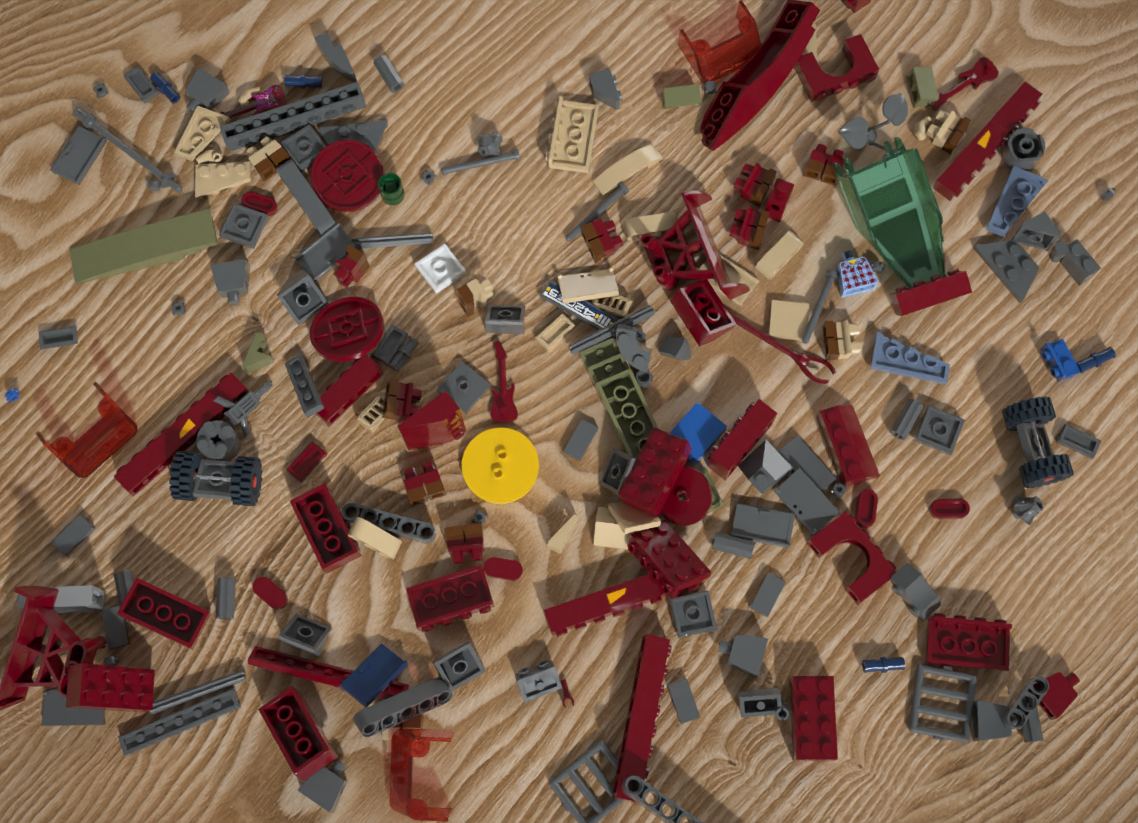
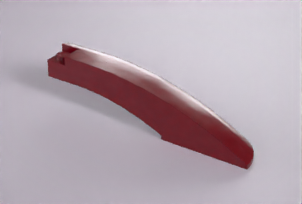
M787 0L761 46L727 82H722L703 117L700 127L701 141L709 150H716L739 132L767 104L786 80L815 32L812 24L816 20L820 9L813 2Z

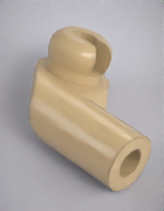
M260 87L245 90L238 97L240 106L250 104L248 99L252 98L253 94H261Z
M929 116L914 125V136H916L918 141L926 138L925 128L933 123Z
M209 149L195 158L198 164H205L207 161L219 163L222 161L223 155L219 151Z

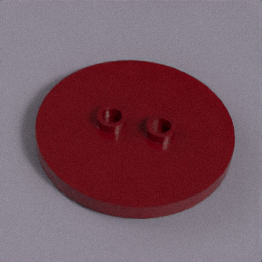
M339 140L324 147L316 156L311 168V183L317 197L329 208L340 212H355L368 207L379 196L378 180L384 175V169L380 158L368 145L356 140Z
M344 297L329 303L315 316L310 327V340L316 352L323 358L334 362L352 361L366 355L378 344L384 332V318L378 306L372 301L363 297Z

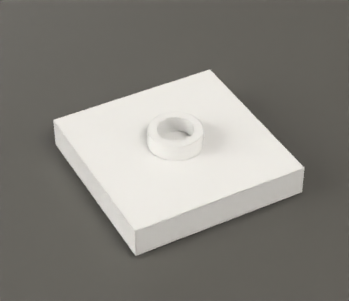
M443 244L415 263V267L436 294L466 274V270L446 244Z

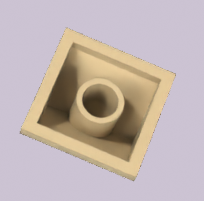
M598 507L593 546L628 550L629 535L633 532L624 534L608 508Z

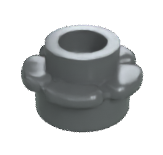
M639 370L634 375L639 387H648L650 382L653 381V376L649 371Z

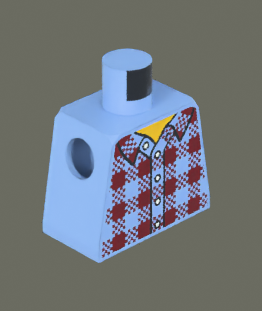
M853 251L844 252L842 254L844 262L839 263L837 268L841 298L875 289L878 279L866 258L860 257L855 259Z

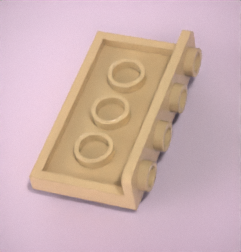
M560 96L559 102H555L554 112H557L556 118H552L551 128L554 131L553 134L549 135L551 149L547 150L546 161H549V168L589 173L599 105L564 101L563 96Z

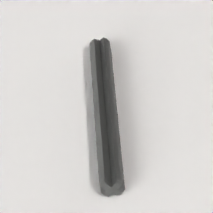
M429 232L350 239L357 246L356 249L430 244L433 243V234Z
M648 305L570 344L569 350L575 355L615 335L618 324L633 326L653 316L655 313L651 305Z
M239 670L154 701L153 710L149 712L150 714H155L246 680V674L243 670Z

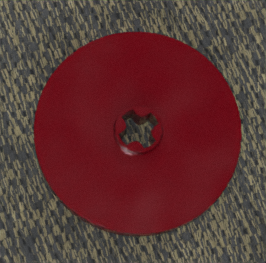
M683 467L661 510L664 518L679 526H690L701 521L708 513L712 503V490L706 477L696 469ZM681 493H686L687 500H682Z

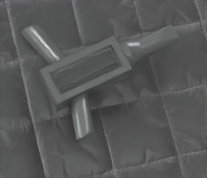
M267 380L256 391L246 393L236 403L220 396L216 397L213 401L229 408L224 414L233 425L240 422L243 435L246 437L250 433L246 416L261 403L259 401L261 396L273 385Z

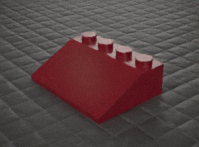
M446 391L397 426L408 450L449 443L454 439L459 440L466 431L460 408Z

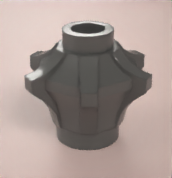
M498 132L483 133L482 137H476L479 145L478 152L482 156L492 157L500 154L499 147L503 142V138Z
M1018 495L1016 496V502H1014L1015 507L1012 508V514L1016 519L1020 518L1030 525L1033 523L1035 516L1040 511H1043V503L1037 496L1023 497Z

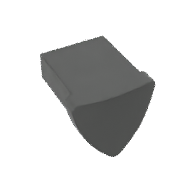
M666 335L658 351L661 355L678 360H688L691 358V350L686 338Z

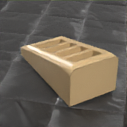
M620 295L604 297L602 303H598L600 298L593 299L591 303L619 319L626 317L633 305L632 300ZM608 298L611 299L609 305L606 306L605 304ZM614 302H617L616 307L612 308ZM621 304L624 305L622 311L619 310Z
M382 392L357 418L358 423L372 433L376 431L385 419L382 418L383 412L376 409L377 405L382 409L384 408V405L380 403L381 400L385 401V394ZM372 411L379 416L377 418L371 414ZM367 417L371 418L373 422L371 423L366 420Z
M574 514L547 542L546 545L549 549L562 554L579 522L577 515Z

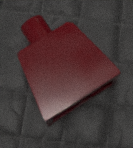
M777 178L765 211L770 212L769 219L781 222L793 193V183ZM777 205L779 209H774L773 206Z
M1057 672L1045 678L1048 681L1049 688L1038 705L1050 720L1060 717L1078 697V693L1073 687L1080 680L1073 672L1066 677L1061 672ZM1036 682L1033 684V688L1038 692L1040 691V685Z

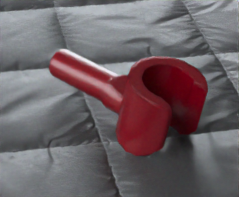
M566 679L561 680L564 692L562 704L566 708L565 700L571 699L574 706V699L570 696Z

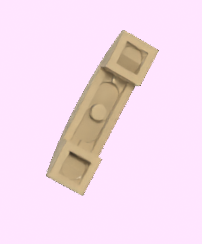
M653 144L647 145L617 161L593 181V184L604 197L618 188L617 185L643 168L653 166L662 160L663 157Z

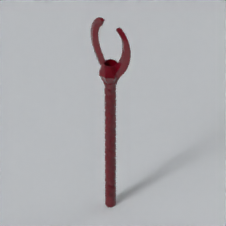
M728 311L738 326L791 357L802 372L812 381L821 384L829 383V380L819 379L807 369L806 365L809 360L826 365L833 375L836 373L833 365L825 359L794 351Z

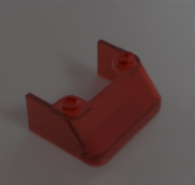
M742 0L738 2L736 18L739 21L738 28L741 33L712 48L707 41L702 39L691 43L684 30H679L678 46L703 83L705 81H717L741 69L762 44L756 21Z
M97 382L93 383V385L104 396L97 406L98 412L103 418L73 443L68 437H59L51 443L39 431L36 432L43 445L79 478H86L132 439L138 431L136 423Z
M400 728L394 732L391 739L389 803L395 812L418 821H449L452 808L428 807L424 800L411 798L413 757L420 758L428 754L430 741L451 742L455 730Z

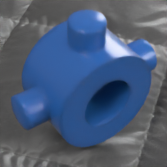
M11 389L5 393L6 400L8 402L17 400L20 397L19 390Z

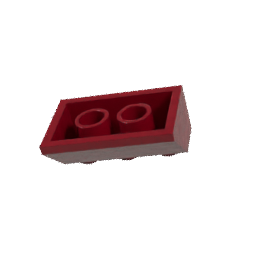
M707 279L680 288L670 299L671 304L698 346L716 340L737 325Z

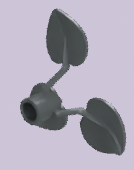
M901 93L891 95L884 101L882 111L885 118L888 119L887 121L868 128L869 125L866 119L856 117L845 123L838 131L852 148L860 149L866 143H869V146H875L887 151L888 153L882 158L885 169L887 160L901 154L904 155L905 161L908 163L907 155L902 149L895 148L891 150L874 142L877 138L875 129L885 126L890 122L894 126H899L905 121L908 114V106L905 97Z

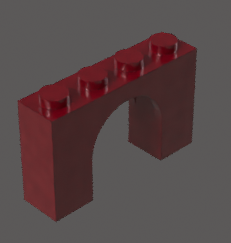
M862 34L844 41L842 50L850 64L851 71L843 76L826 74L820 68L813 52L800 57L794 69L811 102L821 101L829 95L840 94L843 90L848 88L854 89L859 84L870 83L876 79L879 67Z
M844 512L807 542V545L819 559L835 546L843 543L856 545L863 551L867 560L865 573L845 589L854 602L859 605L890 580L896 573V567L890 560L887 561L881 548L870 541L869 534L864 529H860L855 517Z

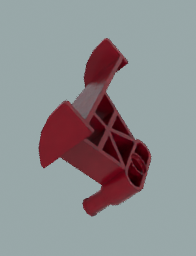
M687 191L681 193L687 210L660 240L652 237L650 234L642 235L641 242L645 247L653 274H655L654 276L658 283L667 291L676 289L681 280L716 279L720 290L730 300L750 291L749 286L746 284L731 283L700 208L701 205L712 200L711 195L707 192ZM693 222L699 240L688 244L684 230ZM679 237L681 244L673 242ZM667 250L681 253L675 267L672 265ZM704 250L712 270H699L693 255ZM665 261L663 266H659L661 262ZM688 264H690L692 271H685Z
M44 586L15 587L14 592L26 597V602L0 684V710L25 701L29 687L58 686L59 693L63 697H67L69 665L80 663L93 664L97 650L106 647L104 644H107V641L103 636L81 640L53 608L59 592L58 589ZM49 626L51 628V633L46 646L43 644V641L47 628ZM62 642H63L66 646L60 648V647H61V644H62ZM69 650L64 665L58 653ZM40 656L43 659L37 678H32L38 657Z

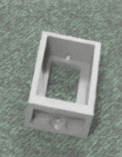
M93 585L50 587L59 590L53 608L57 614L101 612L104 610L105 592ZM19 594L17 596V605L20 610H23L26 597Z

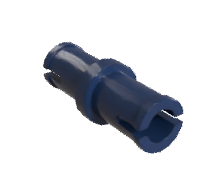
M154 72L151 75V81L154 82L159 92L164 94L172 104L180 100V95L172 88V84L166 81L159 72Z
M301 74V76L285 75V87H301V89L306 87L322 88V77L306 76L305 74Z
M1108 347L1098 353H1091L1089 357L1076 362L1081 371L1080 373H1083L1093 367L1098 368L1102 363L1116 358V353L1112 347Z
M880 657V659L862 660V669L864 673L878 671L887 673L890 670H905V660L903 657Z

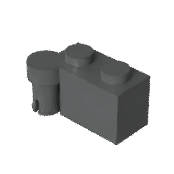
M1078 239L1070 244L1063 241L1058 242L1050 254V259L1053 258V262H1060L1079 286L1092 278L1101 269Z
M779 688L738 691L741 718L775 714L781 721L782 718L784 720L788 719L789 706L786 701L781 700Z

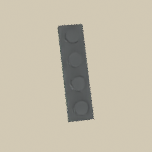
M299 354L284 363L306 417L309 418L324 409L304 357Z

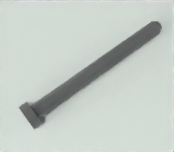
M516 148L513 149L514 152L441 168V173L445 175L516 159L517 162L520 161L519 151Z
M622 182L617 185L618 189L568 233L565 239L568 242L572 241L581 233L582 225L593 222L622 194H628L629 189Z
M834 270L826 271L825 277L827 279L802 337V342L805 344L810 340L833 281H836L839 277L838 272Z

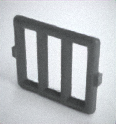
M918 664L915 674L909 731L933 736L936 740L948 739L968 743L971 734L977 676L971 673L952 670V667L948 666L940 668ZM924 673L968 681L967 693L923 685ZM921 693L966 701L965 712L960 713L920 705ZM919 713L963 721L962 734L917 725Z
M603 740L596 742L549 781L550 787L562 801L564 809L567 812L569 811L578 823H598L623 802L622 800L612 798V784L591 758L601 750L617 771L619 759ZM584 763L612 798L604 807H602L575 772ZM568 776L596 811L588 820L584 818L559 785Z

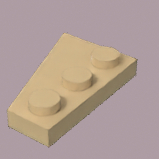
M197 106L174 153L179 157L193 161L220 133V126L228 124L231 119L228 116Z
M250 161L196 165V200H201L204 196L210 194L215 195L223 189L234 188L252 181V165Z

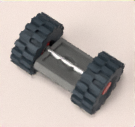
M1050 397L1029 398V400L1013 403V405L1003 409L1002 414L1007 430L1018 431L1017 435L1022 443L1023 455L1027 460V463L1019 468L1025 488L1047 486L1066 480L1074 475L1069 456L1067 454L1054 455L1044 425L1056 418Z
M176 452L171 464L172 470L170 471L171 478L169 480L171 485L169 489L173 499L195 501L198 497L231 500L233 505L255 506L258 502L262 482V463L259 458L238 456L235 459L236 462L202 459V455L199 452Z

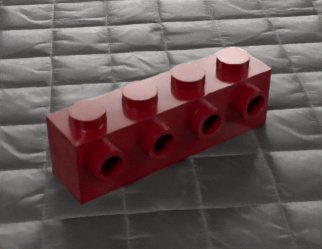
M959 268L948 271V275L945 276L941 274L930 277L931 280L924 282V280L914 282L913 286L909 288L906 286L896 288V292L890 294L895 314L904 316L972 293L967 271H959Z
M367 355L355 359L353 366L348 370H344L340 374L339 379L335 383L329 384L325 390L326 392L320 396L324 409L317 412L316 415L330 427L383 375L382 369Z

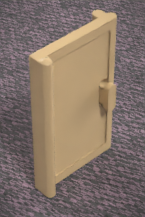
M721 256L731 283L746 284L750 288L749 292L732 299V301L742 306L759 283V279ZM708 259L705 260L699 270H712ZM707 279L713 289L726 296L720 290L716 279Z
M613 267L572 275H558L563 304L619 295Z

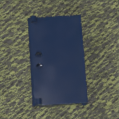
M381 643L339 686L342 691H346L367 708L408 666V662L403 661Z

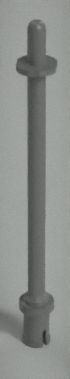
M81 107L75 108L79 113L74 110L72 115L80 120L86 128L96 130L162 180L161 186L163 188L171 187L178 193L182 192V187L174 181L175 177L172 173L164 174L98 124L94 115H89Z

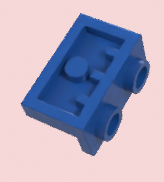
M1063 339L1053 343H1045L1041 348L1042 358L1047 361L1050 366V373L1056 378L1057 382L1081 372Z

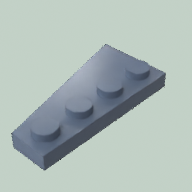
M1013 166L986 230L1003 237L1044 187L1048 179Z
M880 332L876 333L870 369L940 384L947 383L950 364L928 354L924 355L913 347L909 348L902 345L893 338L891 340Z

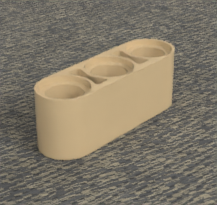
M667 212L625 220L627 240L640 241L644 234H650L654 238L663 237L678 220L677 214L675 212Z
M788 231L755 266V269L766 279L771 280L802 248L804 242L793 232Z
M356 517L348 533L349 537L394 560L402 544V541L359 517Z

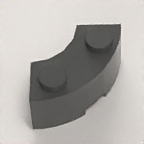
M618 324L616 340L622 356L633 367L647 372L652 349L645 347L639 341L637 327Z
M906 563L890 578L893 584L892 590L898 596H901L909 606V612L917 618L919 616L925 621L941 606L939 595L929 587L922 574L909 563Z

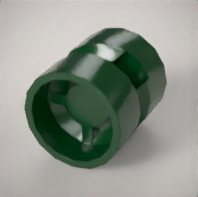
M394 173L382 175L378 180L382 200L388 205L401 203L405 192L400 177Z

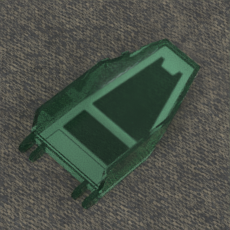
M897 136L893 140L899 152L894 153L890 142L885 141L884 148L888 154L887 157L855 171L850 160L846 158L844 159V165L848 171L846 175L843 174L838 162L834 163L833 168L857 231L902 283L909 288L913 286L914 282L920 280L927 282L931 280L930 277L939 274L945 276V258L942 244L944 242V235H942L943 217L917 148L906 149L900 137Z

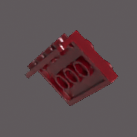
M666 520L661 521L658 527L636 531L629 535L627 545L629 552L638 559L640 565L650 573L652 579L662 587L663 592L668 594L671 599L677 597L679 590L711 576V570Z
M482 564L406 588L416 628L418 631L422 630V632L431 631L434 629L433 626L439 624L442 626L450 625L453 623V620L458 618L461 620L469 619L472 617V614L480 612V614L488 613L491 611V608L495 607Z
M935 613L934 616L927 619L926 663L1009 671L1010 630L1012 629V624H1007L1006 620L1000 619L988 622L986 618L981 617L968 620L966 616L955 615L954 618H948L946 614Z

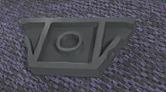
M379 120L320 127L318 130L327 145L335 141L350 139L368 145L377 153L378 145L381 144L383 139V133L388 127V121Z
M1015 239L975 246L974 250L1016 300L1021 303L1025 299L1039 266Z

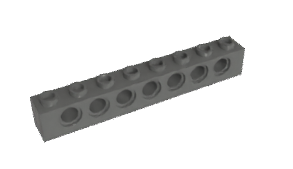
M355 82L220 126L223 140L229 152L259 143L266 136L271 139L302 129L308 124L314 125L366 108L367 106L359 82Z

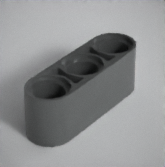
M1036 676L1030 678L1022 686L1002 716V723L1007 729L1013 730L1025 725L1048 691L1049 684L1044 677ZM1034 681L1040 685L1039 692L1033 688ZM1022 698H1026L1028 700V708H1025L1022 705ZM1011 714H1014L1018 719L1016 725L1010 721Z

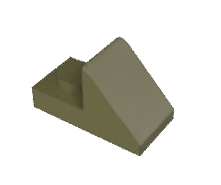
M256 332L242 365L247 373H252L274 362L271 356L262 353L266 351L268 343L265 336L261 333Z

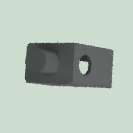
M198 68L185 91L190 100L186 108L194 113L197 106L212 110L230 92L225 83Z
M246 259L210 264L220 296L222 298L228 297L229 305H238L240 303L239 295L248 294L250 266Z
M735 635L732 643L721 640L718 652L729 655L727 661L729 666L757 678L760 673L768 638Z
M979 700L974 702V742L1012 736V730L1007 729L1002 723V716L1009 706ZM1010 716V721L1016 725L1018 722L1017 717Z
M336 759L330 769L324 766L310 776L299 787L298 791L328 812L333 813L347 784V781L340 777L346 765Z

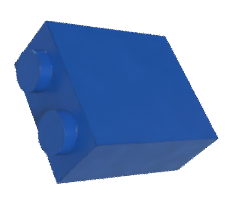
M697 402L672 429L670 434L689 441L692 451L687 461L689 463L693 462L696 465L723 435L727 426Z

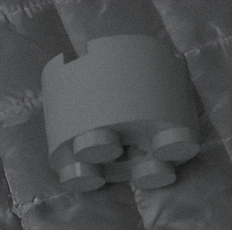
M1018 129L1006 142L1002 155L1010 170H1012L1013 166L1026 171L1035 167L1043 155L1045 141L1040 134L1038 135L1033 132V129Z
M208 421L204 423L198 432L196 439L197 448L208 460L229 461L237 456L240 450V440L237 433L226 422Z

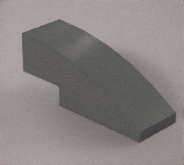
M328 32L315 37L317 47L328 64L344 78L353 83L357 82L355 73L342 45L334 46Z

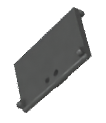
M78 126L50 171L80 185L107 143V139Z
M337 223L294 257V259L298 261L304 271L315 282L334 267L336 261L342 260L347 256L345 249L349 244L354 248H357V246L340 224Z
M798 435L778 451L793 467L787 473L789 477L798 468H801L821 491L837 479Z
M798 468L774 491L813 535L833 517L840 514L838 508L801 468Z
M737 503L731 536L748 541L790 548L795 513Z
M45 689L43 691L42 726L106 724L104 721L105 710L66 708V697H63L58 689Z

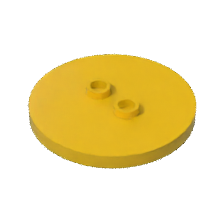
M493 428L477 435L468 444L463 454L462 473L465 483L474 495L489 503L506 504L522 498L531 490L538 477L539 460L535 447L526 436L513 429Z

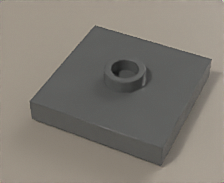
M310 124L279 143L300 172L311 166L318 153L326 147Z
M234 203L219 236L254 249L269 217L267 214Z
M461 362L439 386L437 391L440 394L446 391L460 410L467 414L491 387V384Z
M928 405L914 441L951 456L965 419Z
M708 590L678 596L674 599L669 598L678 638L717 630Z

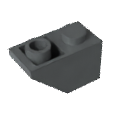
M607 69L589 74V84L594 99L614 109H620L622 95L620 90L617 91L616 76L611 74V70Z

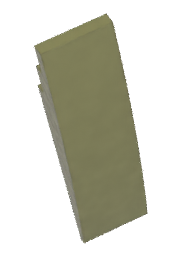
M210 209L134 228L70 249L75 284L183 260L186 255L202 252V248L218 245Z
M613 337L579 352V355L625 452L638 458L653 427L658 428L631 368L629 369Z

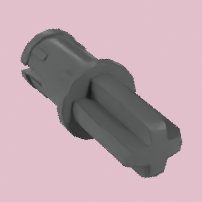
M412 336L408 337L402 348L397 350L398 354L390 363L391 369L399 371L406 360L411 358V353L419 344L417 339L414 337L412 339Z

